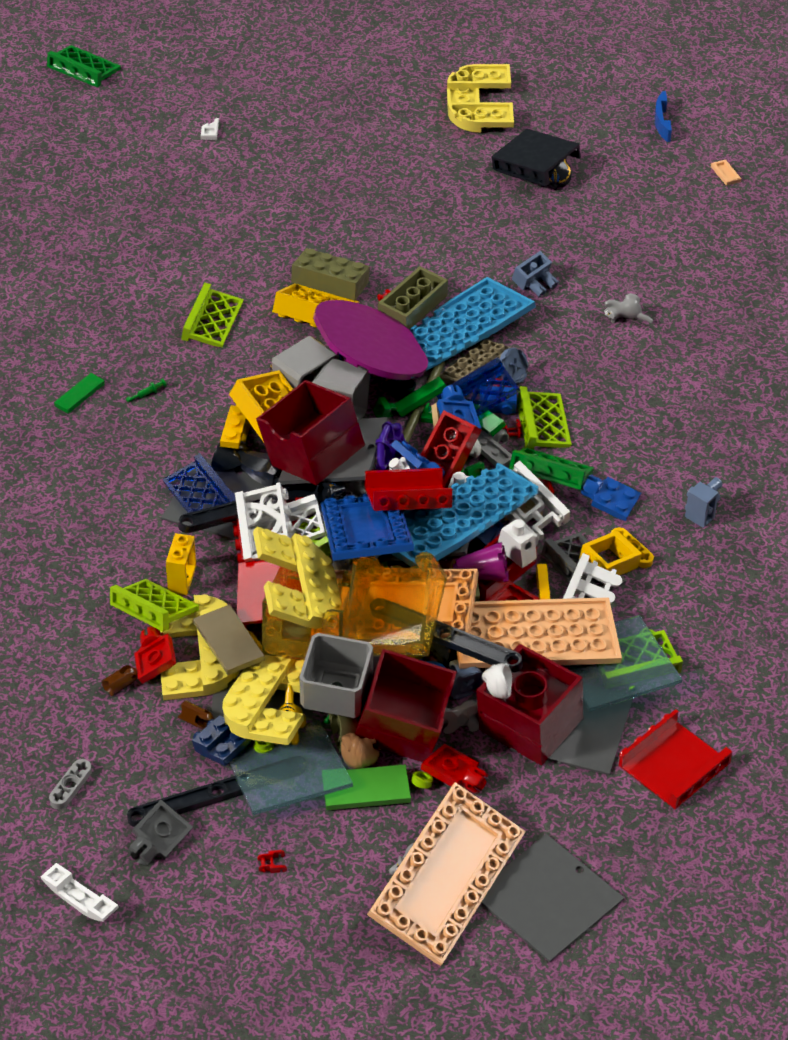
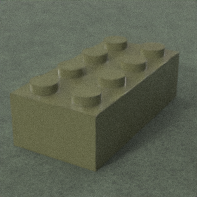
M306 248L292 264L291 282L355 301L369 282L370 266Z
M419 266L378 302V310L393 317L410 330L411 327L416 325L448 296V280Z

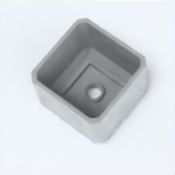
M308 336L273 357L272 372L280 370L294 389L305 380L312 382L331 359L340 360V356L336 355L314 337Z
M331 359L325 364L312 383L350 397L357 419H363L368 406L371 373H368L369 370L360 365L357 368L348 362Z
M323 633L313 635L299 677L300 704L303 708L351 718L360 716L373 675V646L369 642Z

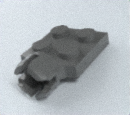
M160 800L133 828L132 833L137 838L130 845L128 852L133 859L142 852L140 854L141 858L137 861L141 865H148L156 856H160L165 860L192 831L193 826L165 802Z

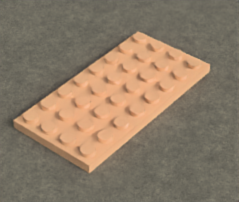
M609 597L474 602L470 634L510 650H514L519 644H522L559 665L616 664L622 661ZM457 651L459 669L475 666L477 668H490L492 666Z

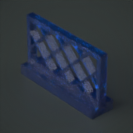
M499 357L451 384L455 392H457L455 385H458L462 389L464 397L473 393L471 399L466 400L480 405V408L476 410L477 416L520 392ZM504 374L503 380H495L497 377ZM489 384L487 390L479 389L480 386ZM493 384L500 385L499 391L491 390ZM505 385L513 387L508 392L503 391ZM441 394L436 396L438 400L442 399ZM477 394H485L483 400H476ZM489 395H497L496 399L487 401Z
M200 453L194 456L195 461L163 479L164 484L187 513L202 510L204 503L212 504L213 507L216 504L221 505L236 501L235 495ZM194 468L197 471L195 476L187 475ZM175 479L181 480L179 485H172L170 482ZM185 480L193 481L192 486H183ZM197 482H206L205 487H196ZM181 491H190L189 496H180ZM194 492H203L201 498L193 497ZM207 493L216 494L214 499H208L206 495ZM196 502L199 503L198 508H190V503Z

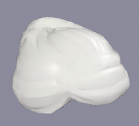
M507 663L492 665L482 673V679L486 682L487 689L492 696L504 700L511 696L512 673Z

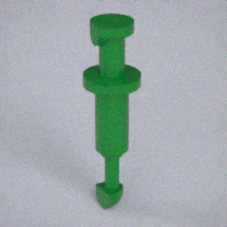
M162 378L156 384L153 382L149 383L150 386L138 391L132 397L128 396L126 401L131 402L138 397L142 398L152 392L156 394L158 388L167 386L165 380Z

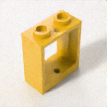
M614 531L583 544L579 559L582 553L590 556L588 562L593 563V561L598 562L597 566L608 571L615 569L617 570L616 574L622 575L639 567L642 553L619 531ZM610 549L620 559L608 564L598 553Z
M175 533L166 559L168 590L176 594L187 595L197 567L195 537Z

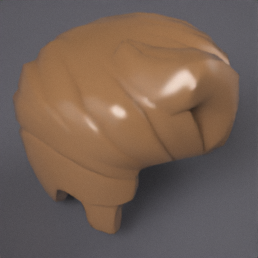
M348 733L341 737V755L348 767L360 769L376 764L379 757V751L373 748L376 739L360 738L354 733Z

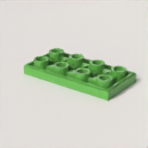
M406 764L322 772L326 810L411 802Z

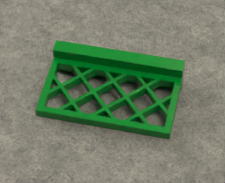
M72 45L57 53L53 51L47 53V67L97 88L101 85L102 80L121 69V65Z
M523 447L520 451H513L509 469L513 470L514 464L521 461L536 477L579 490L582 489L583 482L594 471V467Z

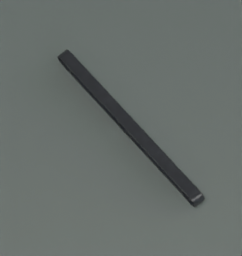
M303 483L285 487L289 496L286 504L295 501V498L313 495L317 485ZM268 497L265 500L264 505H267L268 500H270L271 498L273 499L272 504L277 503L278 497ZM260 499L251 502L260 503ZM236 501L183 514L179 518L178 528L184 533H192L236 521L238 519ZM187 521L190 522L192 525L187 526L184 525L182 522Z
M377 599L370 605L372 616L375 619L382 620L385 623L402 628L405 631L490 665L508 664L511 660H518V663L514 665L508 664L511 673L518 672L523 668L522 656L518 652L383 599ZM378 607H384L382 611H375ZM443 633H450L446 638L440 637Z
M299 757L291 758L133 807L127 812L128 823L135 827L160 800L180 815L301 777L307 771L306 761ZM294 765H301L303 767L299 771L292 769ZM219 789L223 791V794L217 796L212 792ZM137 814L142 816V819L137 821L131 819L132 816Z

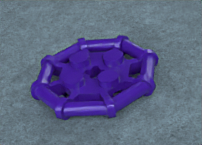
M387 421L382 425V432L379 439H376L375 442L377 445V464L375 465L377 470H390L389 462L392 459L404 457L391 446L395 439L401 443L402 441L406 442L402 432L403 427L400 423L392 424Z

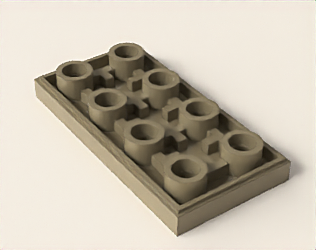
M485 339L465 356L459 358L452 366L447 367L439 377L446 383L468 389L499 365L501 354L504 350L511 347Z
M230 604L193 618L194 625L227 675L265 661L264 654Z

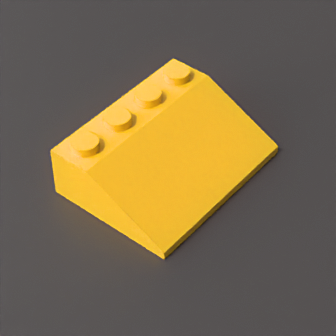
M294 283L276 292L272 312L277 313L279 317H291L296 322H308L310 326L317 327L313 315L317 305L321 302L345 300L359 303V301Z
M278 370L238 379L229 395L263 441L256 418L291 392L293 388L281 371Z

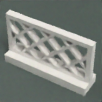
M315 494L287 503L291 510V516H288L289 521L298 520L293 526L294 532L291 533V537L295 532L301 533V536H308L311 540L326 536L321 508ZM263 513L259 523L251 528L255 529L258 526L270 530L277 521ZM316 513L312 520L306 518L307 516ZM256 514L250 516L251 519H254V518L257 517ZM302 522L309 523L305 530L299 528ZM313 526L320 527V531L310 532Z

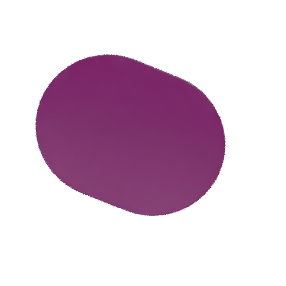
M328 300L317 305L313 315L316 326L329 348L336 355L340 353L346 358L345 361L357 368L360 365L369 370L368 373L395 380H410L411 377L419 378L428 367L426 354L411 331L393 317L372 307L345 300Z

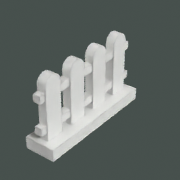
M582 553L563 599L584 598V595L591 598L609 597L610 604H612L615 600V595L609 589L610 586L619 587L621 585V576L616 574L617 570L615 569L608 571L597 566L598 562L593 561V563L588 562L590 556ZM582 574L587 575L586 580L581 579ZM594 578L606 585L604 588L590 583V581ZM575 591L580 593L579 597L573 596Z

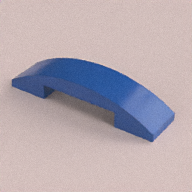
M662 91L656 102L655 126L661 137L666 142H671V121L664 120L663 113H666L667 95L666 91Z

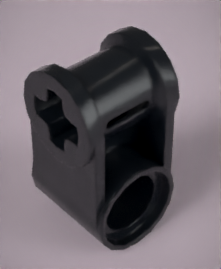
M388 378L382 384L385 392L388 391L392 396L401 400L415 391L416 383L411 379L395 380Z

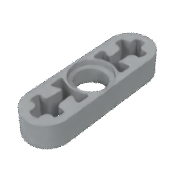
M79 759L75 761L49 795L52 808L63 809L68 806L92 773L91 763L88 760ZM68 782L76 783V785L72 788H68L65 786V784Z

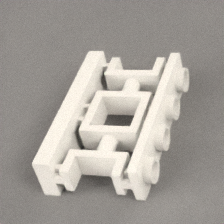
M518 461L514 464L512 471L539 487L538 494L531 498L536 506L527 513H524L518 507L508 514L506 518L510 523L517 519L523 520L524 526L534 534L535 544L538 545V541L544 539V533L541 529L551 521L558 527L561 526V523L566 524L570 521V511L521 461ZM546 506L551 512L543 517L540 512ZM534 518L537 523L531 529L526 523Z

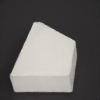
M219 118L214 119V122L210 124L207 123L202 126L201 139L217 140Z

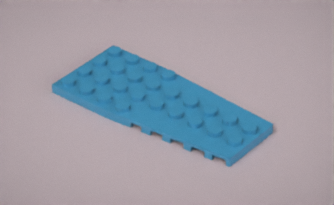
M489 277L484 278L436 309L434 316L431 318L427 316L422 319L420 326L414 325L410 328L411 333L427 356L428 367L426 371L481 340L489 338L490 335L534 309L536 307L535 301Z
M497 463L495 469L488 470L486 468L476 478L471 475L466 478L465 483L451 485L452 508L403 510L414 544V551L391 554L419 572L462 547L536 496L539 487L504 465Z

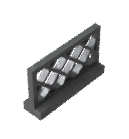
M581 533L557 541H553L552 538L547 539L544 542L541 553L569 583L578 564L571 558L579 560L580 554L570 552V549L581 551L582 548L581 545L573 544L572 542L579 540L582 544L589 542ZM560 546L568 548V551L562 550ZM598 553V555L601 556L609 564V562L600 553ZM582 574L581 579L586 580L587 575ZM620 575L622 578L621 585H623L626 583L627 580L622 575ZM592 578L590 581V583L596 585L594 582L603 584L601 588H604L606 585L605 583L598 581L594 578ZM610 586L609 590L615 589L617 587Z

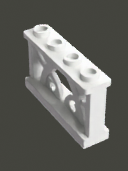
M279 482L273 486L245 493L243 491L235 493L245 562L259 561L260 559H258L256 554L255 541H253L254 529L251 527L259 523L263 513L277 521L271 530L272 532L286 535L291 538V533L294 532L292 522L289 521L288 517L291 516V510L289 505L286 504V500L289 499L287 489H283ZM268 497H278L277 503L272 504L273 499L271 498L270 500H268L267 505H264V502ZM260 499V503L251 502ZM252 514L257 515V517L254 519L250 518Z

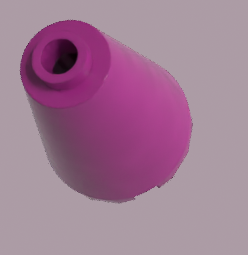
M502 542L458 558L456 563L453 564L454 569H478V580L508 582L509 573L505 571L507 570V557Z

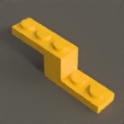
M237 405L230 406L220 439V447L239 449L241 439L246 442L251 424Z

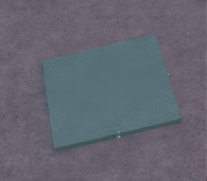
M640 615L614 622L622 656L621 663L561 665L583 677L582 699L590 712L682 683L681 676Z
M320 720L306 723L304 728L298 729L299 743L297 745H292L291 743L289 745L274 744V748L271 751L260 753L254 750L255 740H253L229 762L253 815L353 787V782Z

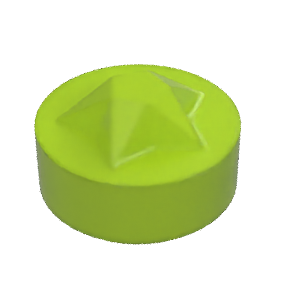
M417 771L413 773L411 782L419 788L428 789L431 788L434 779L426 772Z

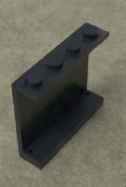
M525 129L492 155L491 158L494 170L547 186L550 184L549 171L567 156L580 159L581 153L579 143L531 129Z

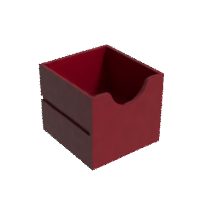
M307 380L303 381L256 418L271 465L315 485H318L365 446L351 398Z
M519 644L513 651L521 654L523 668L518 672L512 673L511 696L506 700L492 696L487 689L485 681L476 690L479 730L542 766L584 718L582 699L583 677ZM511 660L508 664L514 665L518 663V660Z
M382 649L372 675L355 734L360 738L376 739V743L373 744L375 748L416 761H425L431 755L441 733L446 705L457 672Z

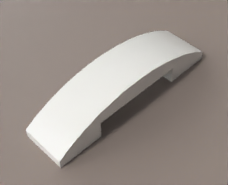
M57 863L41 876L43 882L54 893L91 919L104 922L119 908L118 904L103 894L99 897L74 880L72 873Z

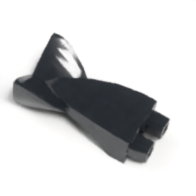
M242 439L239 449L220 447L219 443L211 462V469L217 472L240 466L252 479L266 487L276 485L282 472L281 469L271 465L267 453L253 451Z

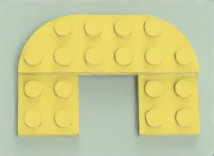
M471 64L459 68V71L456 73L452 72L447 80L448 116L452 123L461 129L481 133V127H514L513 103L480 102L479 88H511L510 64Z
M257 526L253 531L258 559L298 572L302 592L284 587L281 584L267 581L264 585L269 615L312 629H321L330 624L342 607L331 558L315 545L308 536L294 533L289 538L286 535H280L269 529Z
M205 594L194 595V601L192 602L199 605V611L170 622L169 630L163 632V635L168 633L172 638L198 635L200 660L178 662L170 669L161 673L163 701L215 694L227 688V684L232 679L238 677L240 671L230 675L226 674L193 622V618L227 606L228 604L224 601Z
M279 651L275 654L264 656L265 661L243 669L226 694L222 704L224 720L233 734L250 740L289 745L304 721L303 713L265 708L277 689L287 691V687L291 685L293 692L300 693L299 677L305 660H296L295 653Z

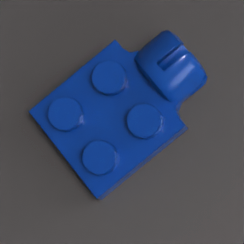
M453 385L446 386L441 394L442 399H439L437 402L440 416L443 410L482 429L473 401H467L464 398L462 389L458 385H455L457 392H455Z
M395 439L391 444L395 450L417 469L441 468L437 463L430 462L427 458L421 456L413 446L405 441L401 443Z
M589 475L587 477L589 479H586L583 484L581 494L593 500L591 506L626 521L641 493L610 477L602 480L594 475Z

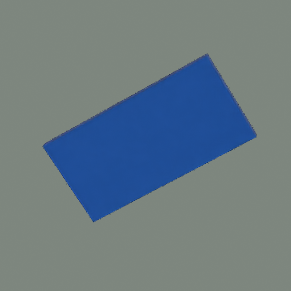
M367 493L363 497L356 498L352 495L345 496L344 499L340 500L327 498L324 502L320 503L333 561L414 551V544L403 510L374 511Z

